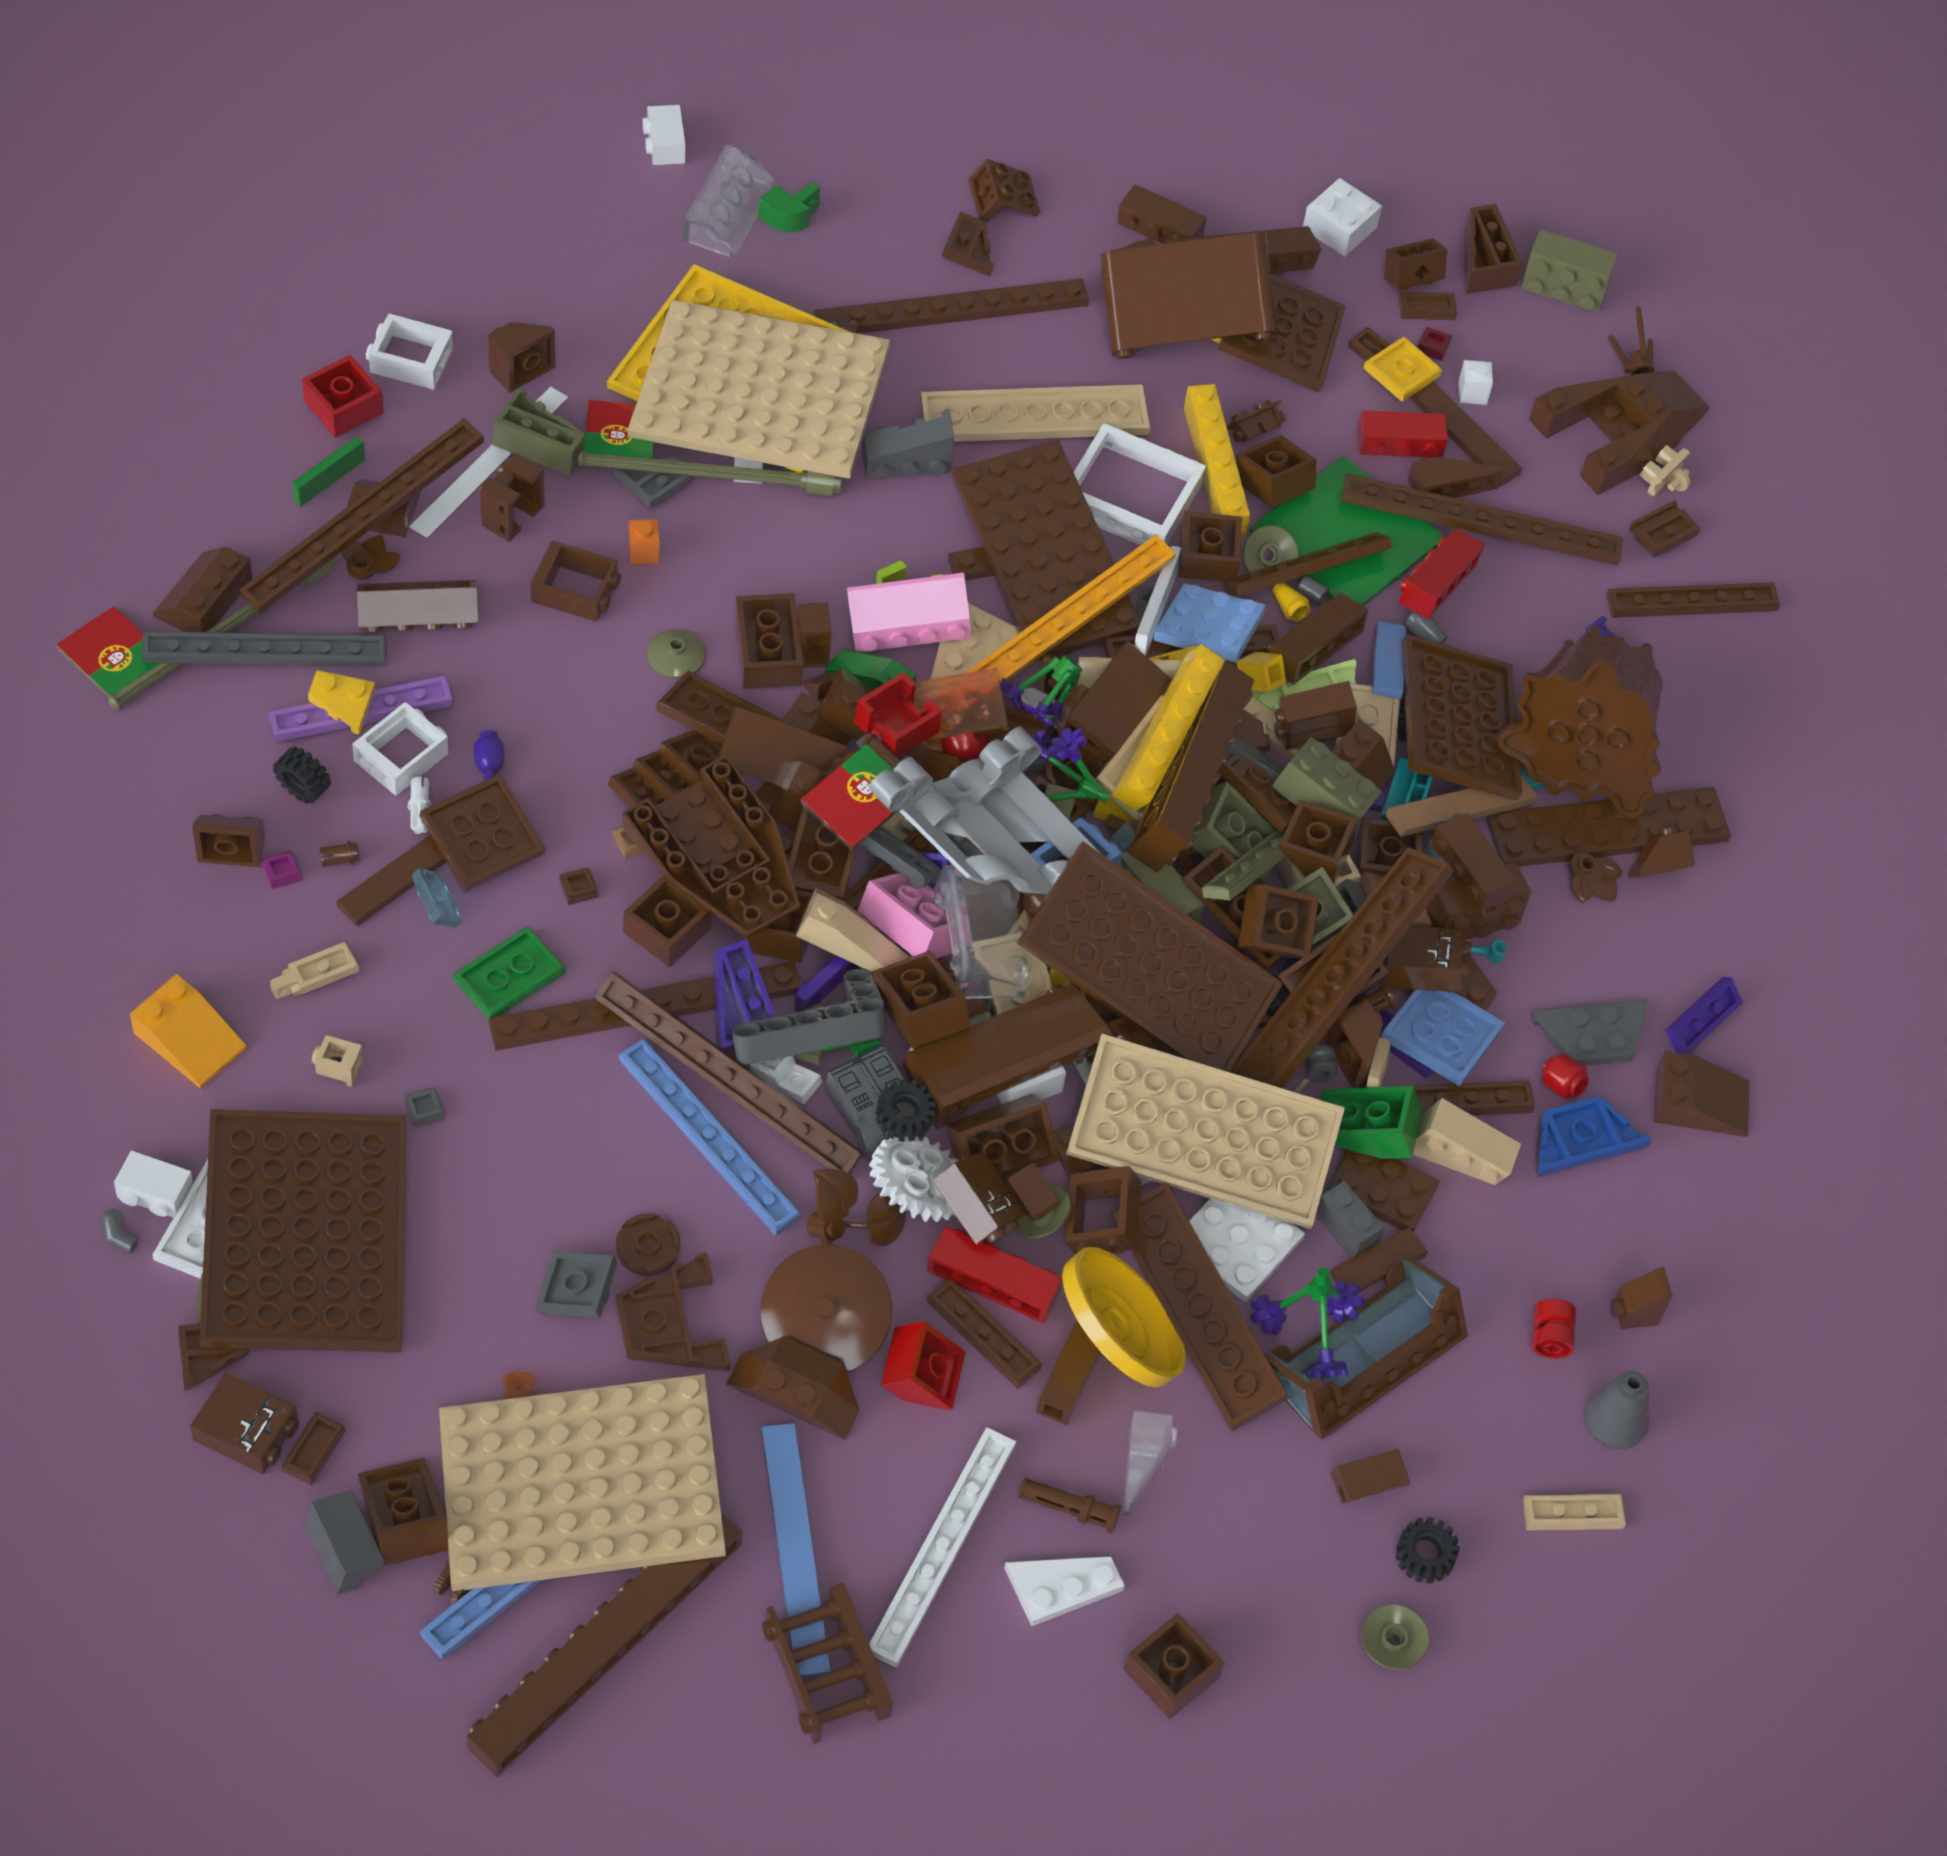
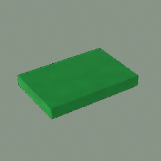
M527 926L452 975L453 981L489 1020V1018L501 1016L566 974V969Z

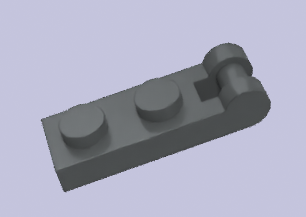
M882 826L860 843L872 855L880 857L890 864L892 869L907 876L915 889H921L928 884L938 882L942 877V871L935 863Z

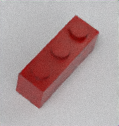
M1362 410L1358 425L1360 455L1443 457L1448 441L1445 414Z

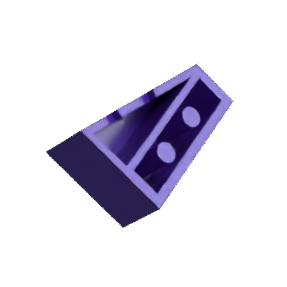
M747 939L717 949L713 954L717 1046L722 1050L734 1046L732 1029L735 1026L776 1016Z

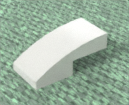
M794 1056L750 1064L751 1070L759 1077L802 1104H805L822 1084L821 1075L796 1064Z

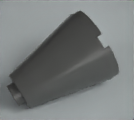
M1635 1371L1623 1372L1589 1399L1584 1410V1424L1594 1439H1599L1605 1443L1604 1446L1610 1449L1624 1450L1635 1446L1645 1436L1649 1427V1385L1643 1375Z

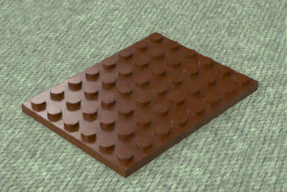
M210 1109L199 1347L368 1352L402 1351L406 1116Z

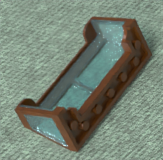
M1406 1255L1388 1269L1386 1276L1387 1287L1365 1301L1363 1307L1355 1308L1359 1313V1317L1356 1320L1352 1321L1345 1315L1342 1323L1335 1322L1328 1327L1329 1347L1333 1349V1360L1336 1362H1346L1349 1375L1327 1377L1325 1374L1323 1379L1305 1376L1306 1368L1310 1367L1312 1362L1320 1361L1319 1349L1322 1348L1321 1333L1292 1353L1285 1345H1277L1265 1353L1289 1396L1286 1402L1315 1435L1321 1439L1327 1437L1468 1337L1460 1289L1411 1256Z

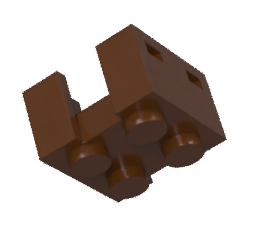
M517 453L508 461H504L498 469L497 476L486 479L480 487L482 526L510 542L521 531V526L512 520V509L516 507L534 517L545 506L544 469Z

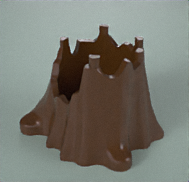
M1593 625L1575 643L1572 640L1564 641L1563 646L1546 667L1537 672L1527 673L1523 677L1524 694L1517 703V708L1523 718L1505 726L1501 730L1498 737V745L1504 753L1522 761L1526 766L1529 777L1535 782L1543 784L1551 794L1558 795L1563 791L1570 790L1576 792L1583 801H1588L1597 793L1605 794L1612 800L1621 815L1628 818H1636L1644 812L1647 800L1651 799L1654 795L1651 778L1658 775L1661 771V765L1656 754V750L1660 746V741L1656 734V720L1663 685L1659 671L1655 668V662L1651 654L1653 650L1652 645L1644 643L1642 647H1630L1624 638L1620 636L1610 635L1603 637L1599 635V627Z

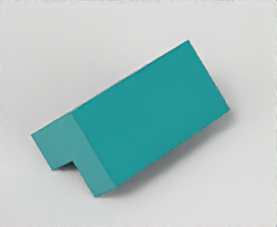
M1400 757L1380 820L1389 821L1385 813L1390 807L1426 799L1433 777L1410 771L1408 759Z

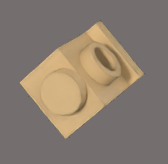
M325 1035L321 1046L317 1045L312 1055V1063L315 1064L316 1074L346 1082L347 1086L353 1087L363 1064L362 1045Z

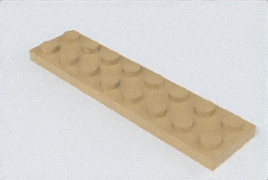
M1143 384L921 392L920 396L922 417H924L925 421L942 417L941 412L950 410L954 442L1095 437L1103 423L1119 428L1131 435H1149L1150 431Z

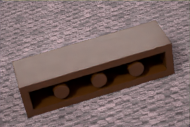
M1340 593L1332 600H1327L1315 613H1310L1298 626L1291 627L1282 638L1274 640L1270 644L1267 653L1282 654L1286 681L1294 685L1364 631L1368 609Z

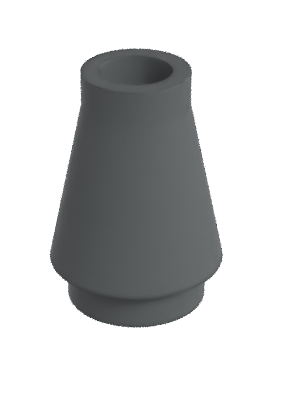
M1413 612L1405 621V625L1409 627L1408 631L1417 637L1443 644L1448 638L1433 616L1427 619Z

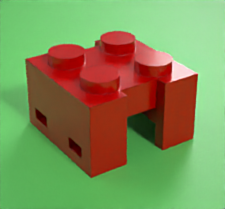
M904 672L857 700L854 721L867 735L876 734L877 738L898 758L938 734L943 710L931 698L925 701V707L921 711L913 704L916 683Z

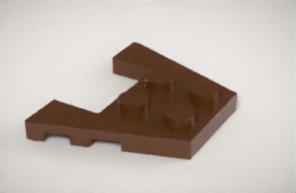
M707 1252L695 1256V1260L682 1265L680 1263L670 1268V1272L656 1279L652 1277L616 1295V1305L627 1359L730 1371L731 1364L725 1339L691 1344L680 1289L712 1284V1274Z

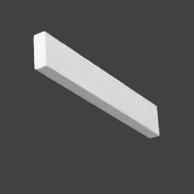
M1170 547L1176 554L1175 559L1162 568L1136 633L1135 647L1145 656L1178 574L1181 547Z

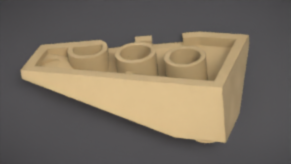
M815 888L796 934L797 937L871 972L911 957L846 902Z

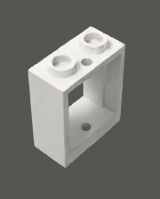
M388 313L384 323L378 325L374 344L370 343L367 348L366 360H369L370 373L434 390L453 351V331ZM392 336L432 347L425 363L384 352Z
M406 702L352 744L354 762L395 796L410 785L412 778L421 777L449 754L448 735L440 726H434L429 722L421 710L412 708ZM407 728L429 747L400 769L378 750Z

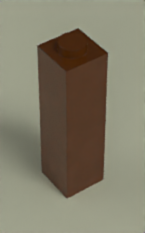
M1076 1320L1045 1385L1037 1408V1413L1064 1425L1068 1424L1101 1353L1085 1333L1078 1320Z

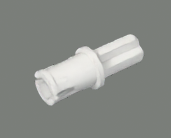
M420 776L410 780L411 799L407 804L408 809L411 811V829L414 830L415 834L428 831L419 814L421 810L432 806L429 800L430 782L427 778H424L423 786H421L422 777Z

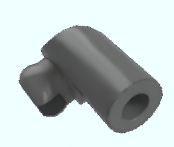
M118 1209L104 1212L101 1217L104 1239L132 1253L136 1249L139 1240L123 1232L121 1220L124 1218L123 1213Z

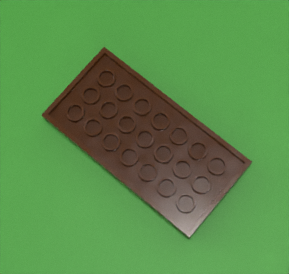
M1059 439L952 469V478L1020 633L1114 565V561ZM1126 594L1035 662L1043 660L1051 652L1061 655L1103 643L1106 638L1122 637L1137 633L1141 622L1129 595Z
M1081 842L1077 846L1017 941L1019 946L1120 1017H1123L1127 1022L1147 1034L1177 1057L1230 1072L1283 984L1280 980L1085 842Z

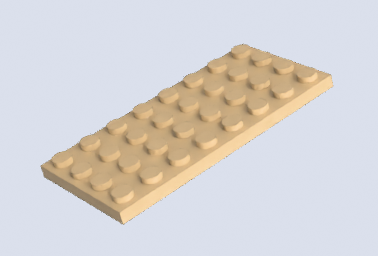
M1101 1034L1066 1154L1109 1168L1130 1166L1138 1177L1161 1184L1166 1182L1174 1188L1311 1229L1345 1108Z

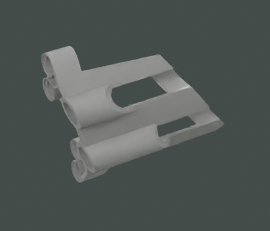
M1016 727L1010 731L1002 742L999 739L990 742L980 753V760L974 759L961 764L950 774L949 778L933 782V778L913 757H907L894 768L893 772L889 769L882 771L869 785V789L890 811L900 812L967 879L985 885L998 880H1008L1019 892L1048 894L1081 842H1085L1098 851L1023 774L1039 757L1042 748L1022 727ZM944 833L967 837L984 855L967 858ZM1020 842H1051L1068 860H1058L1041 866L1021 846Z

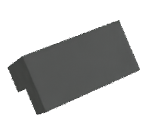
M351 1490L313 1501L305 1518L304 1526L334 1590L339 1595L357 1589L361 1578L381 1572L385 1562Z

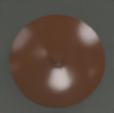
M814 1245L790 1255L770 1276L761 1301V1321L769 1342L786 1336L844 1363L847 1373L860 1368L877 1354L888 1336L892 1322V1298L888 1285L880 1271L864 1255L840 1245Z

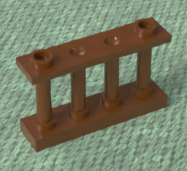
M844 1582L831 1586L829 1600H826L825 1605L781 1620L778 1619L773 1606L767 1608L765 1621L762 1622L765 1638L768 1642L773 1641L801 1711L798 1714L801 1729L804 1734H810L813 1744L820 1742L822 1724L866 1709L869 1712L874 1711L878 1721L891 1717L893 1702ZM827 1618L837 1619L841 1629L838 1631V1635L790 1650L784 1633ZM840 1648L844 1650L849 1649L853 1661H850L849 1666L805 1681L802 1680L796 1663ZM854 1678L856 1681H862L865 1688L863 1696L815 1712L808 1694Z

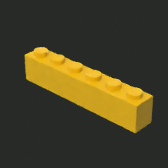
M1215 384L1188 386L1184 412L1197 461L1206 465L1203 484L1211 514L1241 516V537H1246L1250 513Z
M1202 644L1185 656L1112 793L1113 797L1135 812L1152 801L1225 662L1223 658Z

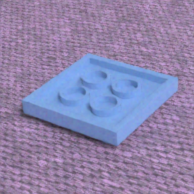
M1184 583L1154 633V641L1180 648L1202 644L1221 658L1237 663L1265 615L1266 605L1250 599L1231 596L1224 592H1216L1197 585Z

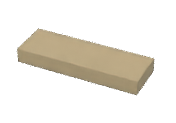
M1622 1494L1524 1495L1522 1499L1526 1531L1624 1529L1626 1525Z

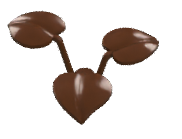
M821 1169L813 1172L816 1184L817 1211L809 1216L806 1227L809 1235L822 1239L821 1245L833 1244L832 1241L843 1236L845 1227L869 1228V1240L872 1244L878 1246L889 1245L898 1238L905 1224L906 1211L900 1213L899 1204L890 1206L891 1198L889 1196H880V1193L872 1198L867 1208L869 1222L843 1221L842 1219L849 1215L848 1209L853 1207L858 1200V1185L855 1178L849 1173L837 1169Z

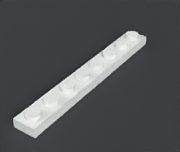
M986 1427L869 1643L875 1658L895 1668L898 1667L1009 1460L1016 1441Z

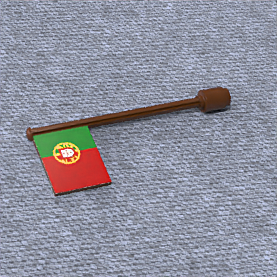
M870 734L865 738L863 747L801 798V803L847 847L853 850L897 813L890 811L869 789V785L882 771L889 769L893 772L901 760L877 739L876 734ZM964 837L975 849L984 855L967 837ZM1023 892L1031 903L1029 911L1035 915L1047 894Z

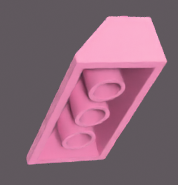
M964 573L847 588L855 652H870L972 638Z

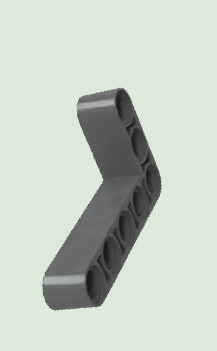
M859 968L849 970L843 975L846 995L845 1003L765 1018L735 1026L732 1029L736 1060L742 1064H754L823 1050L824 1046L832 1048L884 1036L887 1033L884 1002L869 970Z

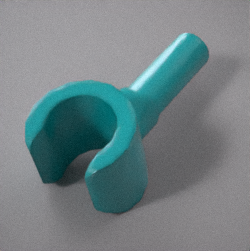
M1496 940L1490 947L1472 946L1471 953L1485 955L1490 962L1498 964L1506 956L1505 953L1499 952H1503L1507 944L1502 940Z

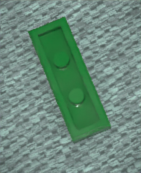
M354 437L292 482L294 502L301 507L365 461L364 442L359 437Z

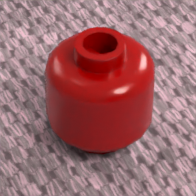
M1563 1053L1558 1054L1554 1058L1551 1057L1546 1060L1542 1067L1543 1085L1563 1099L1579 1097L1589 1084L1587 1067L1568 1054Z

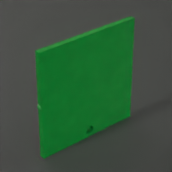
M1342 456L1316 476L1315 489L1281 503L1252 525L1249 532L1252 533L1258 528L1265 526H1277L1284 529L1293 537L1297 545L1298 557L1375 532L1389 537L1392 548L1307 574L1330 589L1328 594L1330 599L1342 593L1364 607L1392 583L1400 580L1402 575L1424 559L1432 548L1436 549L1444 535L1424 520L1342 502V492L1347 473L1372 479L1345 456Z

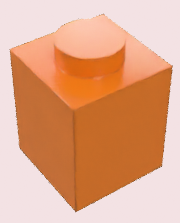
M658 519L628 520L630 565L659 563Z

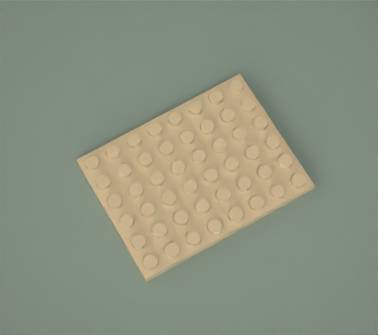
M672 300L627 430L628 437L850 479L890 349V340Z
M705 1374L439 1408L452 1591L726 1556Z

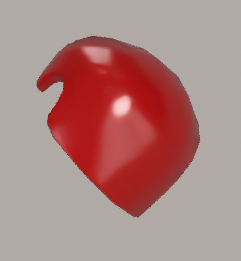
M966 732L945 738L940 743L944 754L958 757L965 763L974 759L980 760V753L988 745V741L982 732L979 733L980 738H975L971 732Z

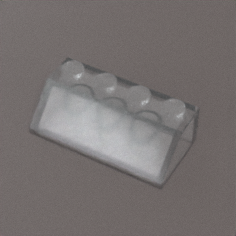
M729 145L725 146L684 217L683 241L732 258L735 257L758 216L759 198L774 188L776 180L752 153Z

